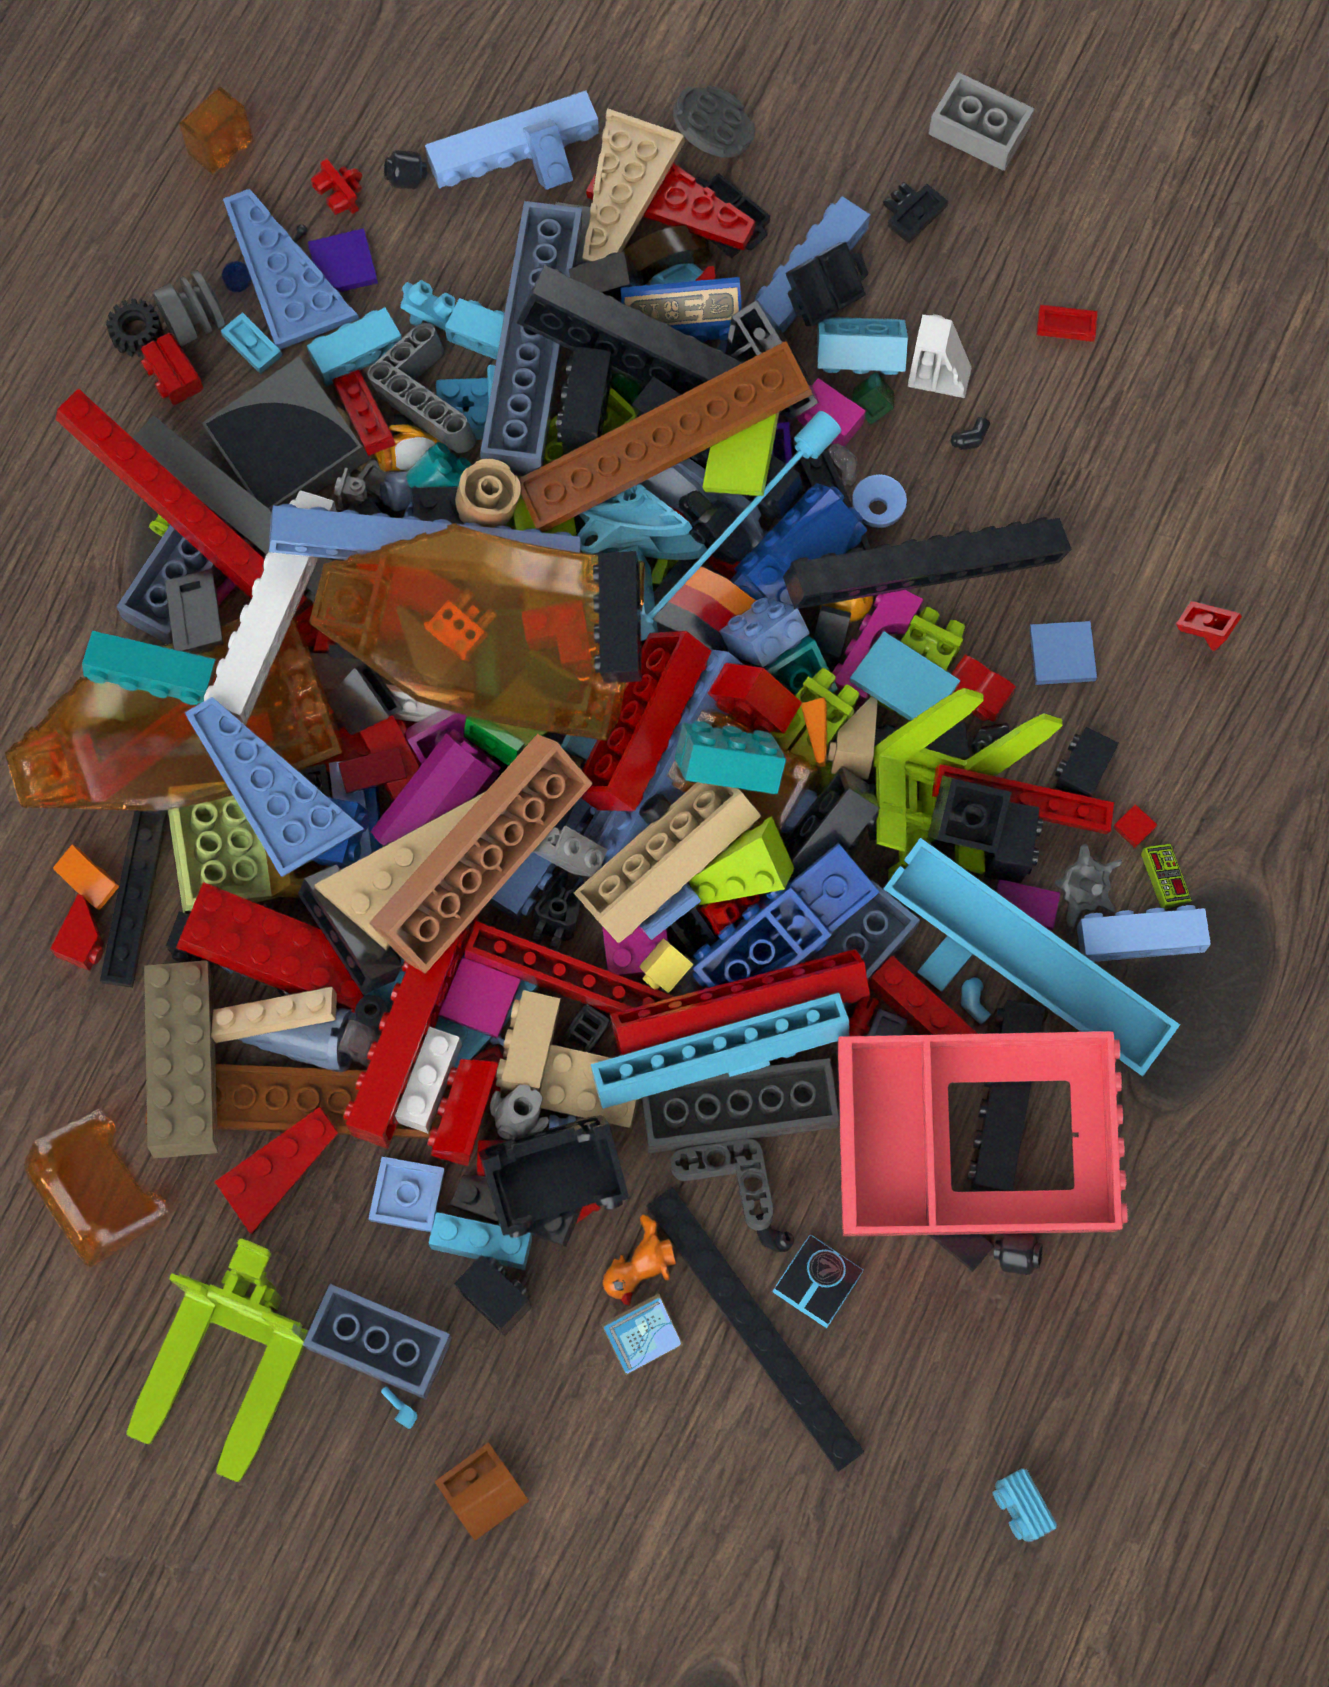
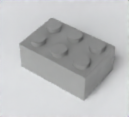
M958 72L931 117L929 135L1005 171L1030 128L1034 108Z

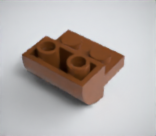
M489 1442L434 1481L474 1541L529 1502Z

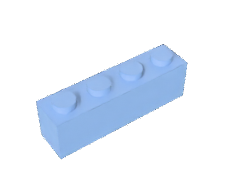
M1194 905L1181 906L1177 908V911L1165 912L1164 908H1152L1143 914H1134V911L1126 910L1115 913V916L1103 917L1102 913H1092L1085 915L1084 919H1081L1077 925L1080 953L1092 962L1203 953L1211 945L1205 908L1196 909Z

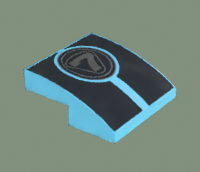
M810 1234L772 1292L827 1328L864 1270Z

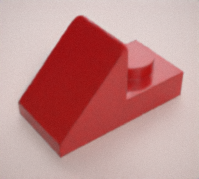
M1191 601L1176 625L1181 632L1204 637L1211 650L1215 651L1227 640L1242 616L1237 612Z

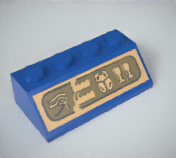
M740 278L621 287V303L640 310L645 315L659 322L666 323L687 336L695 337L702 343L706 340L714 339L727 341L731 316L742 310Z

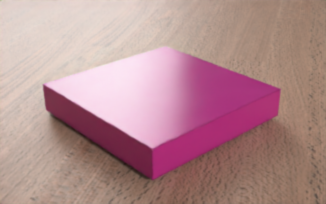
M462 957L440 1010L439 1017L498 1039L520 987L521 979Z

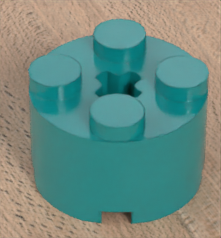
M436 442L407 472L406 479L411 489L414 486L417 488L458 487L463 471L467 467L472 466V464L463 457L458 459L450 452L446 445Z

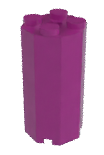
M453 729L450 734H445L370 832L383 846L398 840L486 792L500 774L501 766L491 759L485 750L477 745H471L467 742L468 739Z

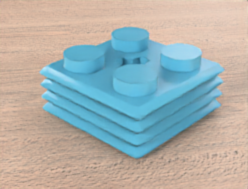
M1022 1468L996 1482V1490L992 1492L998 1506L1002 1510L1007 1508L1013 1520L1009 1522V1525L1018 1540L1023 1538L1024 1541L1031 1542L1056 1529L1057 1524L1026 1469Z

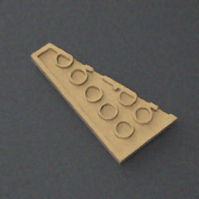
M607 108L606 125L602 136V149L599 154L594 185L593 204L591 203L589 228H587L582 257L583 262L596 261L605 258L610 253L623 252L684 145L685 137L683 134Z
M484 793L314 885L315 888L386 950L390 945L369 922Z

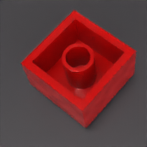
M732 663L724 664L707 693L716 701L715 705L717 708L733 715L736 718L735 723L747 731L758 729L768 733L784 734L802 704L796 696L764 668Z

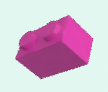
M818 378L812 386L819 403L797 416V418L805 427L818 411H823L830 415L841 428V433L831 442V445L836 444L843 449L864 424L866 410Z

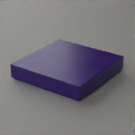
M364 228L308 241L313 263L338 292L378 283Z

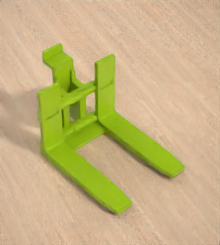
M962 688L943 698L874 747L873 767H876V800L880 808L876 818L877 844L899 850V862L888 869V882L900 866L904 869L907 868L908 864L904 860L920 838L929 844L935 840L928 837L937 800L936 797H932L936 766L942 764L997 776L1048 740L1063 726L1062 719L1048 714H1041L1021 724L967 760L926 749V746L968 716L984 701L982 693ZM917 781L920 782V783L918 784V786H919V800H917ZM955 844V863L963 869L982 874L985 872L984 851Z
M242 1238L237 1242L238 1247L229 1265L231 1272L227 1270L221 1281L224 1284L223 1289L211 1284L209 1286L183 1274L178 1276L171 1273L169 1280L185 1292V1296L136 1402L126 1433L127 1436L149 1445L152 1443L170 1412L211 1323L265 1344L267 1348L227 1436L216 1469L217 1474L236 1482L242 1480L260 1448L305 1347L303 1343L308 1334V1330L302 1328L303 1325L271 1310V1308L278 1310L283 1299L276 1292L277 1288L265 1277L267 1273L264 1270L271 1257V1252L267 1248ZM253 1283L256 1285V1288L250 1298L246 1297L245 1294L249 1285Z

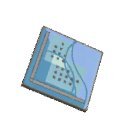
M659 1294L601 1324L625 1375L683 1345Z

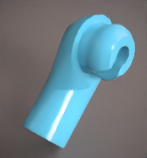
M971 978L966 980L961 987V1006L978 1024L982 1025L992 1014L980 1004L981 990L984 988L983 982L978 978Z

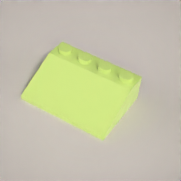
M226 782L170 787L166 801L183 913L190 915L203 882L254 903L277 898L272 897L265 849Z

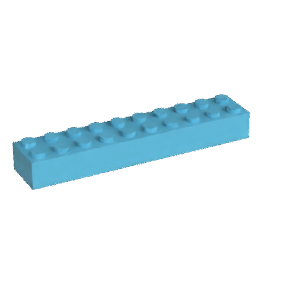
M922 838L918 840L905 858L904 862L908 864L907 868L904 869L900 866L884 887L885 891L1080 1032L1114 1031V1040L1119 1039L1120 1042L1119 1060L1141 1076L1145 1074L1180 1026L1172 1018Z

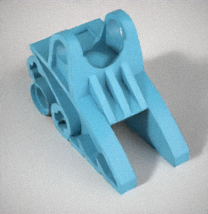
M637 484L579 514L586 523L578 534L580 537V549L583 553L589 555L597 553L594 559L598 558V553L618 552L638 545L644 556L657 559H697L707 551L704 544L698 543L689 534L693 528L689 521L662 500L660 501L658 497L649 490H646L641 484ZM589 536H598L597 541L592 545L584 546V542Z

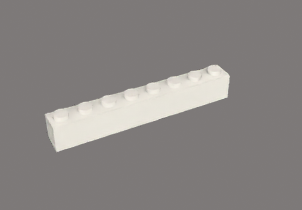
M301 490L296 500L292 499L289 503L297 508L311 509L313 507H323L328 511L337 512L333 500ZM268 552L264 561L265 570L261 579L257 578L252 588L253 597L250 604H246L242 609L240 615L241 624L238 631H234L230 636L228 643L229 651L226 658H222L218 663L215 683L206 690L204 701L213 697L245 726L319 557Z

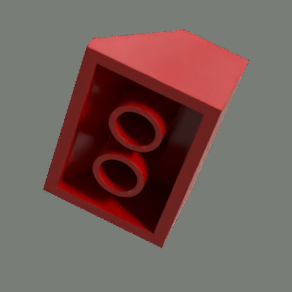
M460 1059L458 1068L451 1067L446 1085H450L452 1088L448 1098L442 1096L437 1115L442 1116L439 1128H432L427 1144L433 1147L431 1156L468 1167L495 1082L499 1063Z

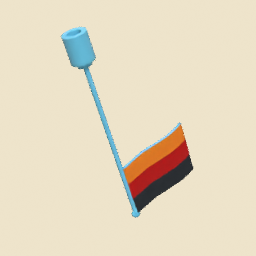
M818 411L794 437L796 442L795 448L798 452L765 487L764 496H757L648 615L646 613L643 615L645 623L651 624L656 621L675 631H688L710 650L729 652L719 631L728 625L730 619L742 615L749 610L751 605L757 600L753 599L727 578L702 567V564L802 456L807 459L809 457L817 459L841 433L839 424L830 415L823 411Z

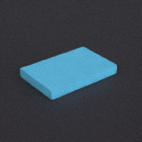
M884 631L852 674L849 682L911 721L943 698L951 695L959 685L960 680Z

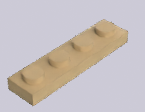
M333 987L214 1009L211 1037L216 1043L334 1021L336 1020L337 993Z

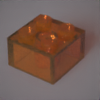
M221 86L179 123L188 154L211 174L215 173L219 168L225 167L230 158L239 150L246 148L253 138L245 107Z

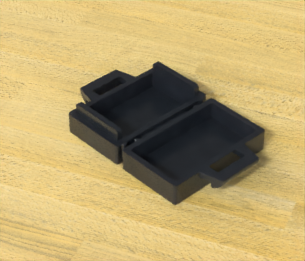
M720 173L709 182L700 177L696 179L699 185L702 184L704 188H710L715 192V196L724 203L732 204L755 221V230L745 247L748 251H752L768 235L764 228L770 223V215L747 196L743 197V193ZM758 233H760V235H759L751 244H749V242H750ZM709 239L730 258H733L741 251V249Z
M839 242L814 256V258L786 272V277L792 289L787 294L796 316L802 315L805 326H814L835 314L838 310H842L866 295L861 281L869 273L861 253L851 254L846 242ZM854 259H855V262H856V264H857V267H858V270H859V272H860V275H858L857 269H856L855 264H854V261H853Z

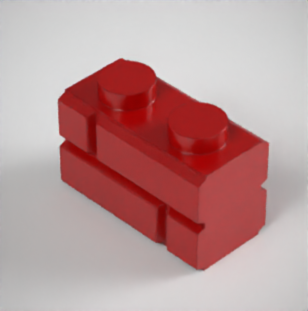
M169 332L158 338L157 341H152L142 347L141 351L144 359L140 362L147 375L151 376L154 374L158 380L154 385L162 399L168 397L172 405H177L185 401L187 397H192L204 389L200 377L172 333Z

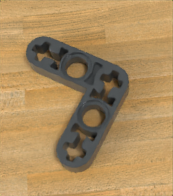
M741 1139L677 1150L672 1155V1174L681 1181L736 1173L746 1224L751 1229L760 1231L767 1229L773 1221V1206L763 1152L757 1141ZM745 1149H750V1153L753 1154L752 1160L746 1161L745 1156H742ZM729 1151H734L735 1164H731ZM713 1153H720L726 1160L722 1166L714 1167L708 1163V1157ZM698 1156H702L703 1169H699ZM682 1159H687L688 1164H690L689 1170L683 1171L682 1166H679ZM756 1177L763 1185L758 1191H749L744 1186L745 1181L748 1178ZM759 1199L761 1212L765 1213L762 1220H757V1217L753 1215L754 1201Z

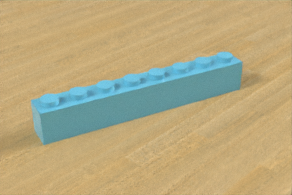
M836 993L591 1064L593 1079L602 1109L832 1043L838 1041V1037H849V1019L840 994Z

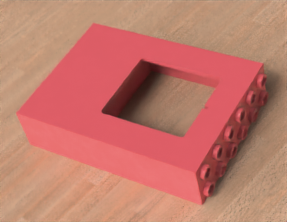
M1114 1031L838 1037L843 1236L1116 1232L1121 1230L1123 1223H1127L1128 1214L1127 1204L1121 1203V1192L1126 1190L1125 1170H1120L1119 1159L1124 1157L1125 1146L1124 1138L1118 1137L1119 1124H1123L1122 1105H1117L1116 1095L1118 1092H1121L1122 1079L1121 1072H1115L1116 1059H1120L1119 1039L1114 1040ZM1067 1081L1070 1084L1072 1133H1078V1137H1072L1074 1188L1072 1190L954 1192L952 1190L948 1085L950 1083Z

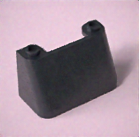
M602 1115L584 1118L486 1147L478 1152L503 1236L509 1235L510 1238L523 1236L529 1233L528 1228L533 1225V1221L593 1203L598 1206L603 1205L604 1209L608 1210L623 1205L622 1201L629 1199L610 1125Z

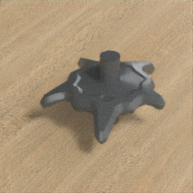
M1086 843L1080 846L1076 863L1068 866L1064 876L1055 881V885L1063 890V899L1068 903L1067 924L1070 928L1075 926L1077 917L1082 910L1094 911L1097 906H1100L1112 913L1116 911L1108 897V891L1111 888L1109 876L1114 868L1122 864V860L1118 859L1108 864H1101L1091 857Z

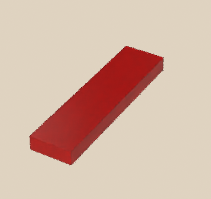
M357 369L332 379L334 388L367 455L369 456L395 446L394 438L360 370Z

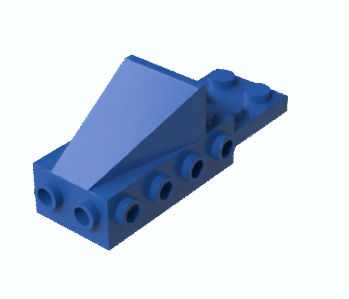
M816 483L734 568L737 573L730 581L755 600L766 597L793 606L783 579V575L789 569L791 563L804 557L809 560L817 559L828 553L841 555L845 554L849 549L856 547L861 542L862 535L867 531L866 527L861 523L863 517L853 507L848 508L844 504L843 500L845 497L836 487L831 486L829 488Z
M837 843L793 881H788L785 890L767 893L768 899L762 895L757 903H754L743 912V920L735 926L731 923L719 932L717 936L720 939L713 945L709 946L707 943L699 948L693 955L696 959L692 961L694 969L692 975L703 988L706 985L711 988L804 963V958L812 951L818 952L829 942L828 938L832 936L831 933L879 894L880 891L844 848Z

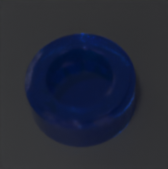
M231 262L222 271L224 285L230 291L241 292L251 285L250 273L247 265L243 262Z

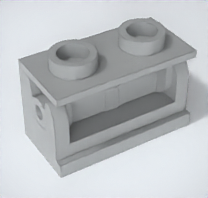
M564 826L562 831L554 827L533 852L572 874L592 877L601 868L608 849Z

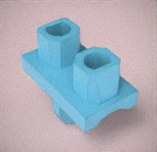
M422 280L415 285L406 282L402 287L404 296L401 309L411 314L410 323L417 326L425 321L445 330V326L455 308V298L448 293L442 294L439 298L432 295V287Z

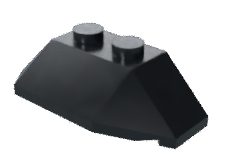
M756 300L731 316L725 354L740 362H746L787 340L777 323L760 302ZM789 345L813 395L779 412V415L794 419L818 404L819 401L806 371Z

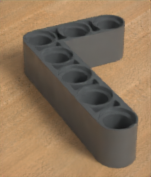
M429 323L419 324L369 368L368 378L377 395L384 402L457 453L467 452L475 445L476 437L465 415L415 381L440 359L444 353V346L434 326Z

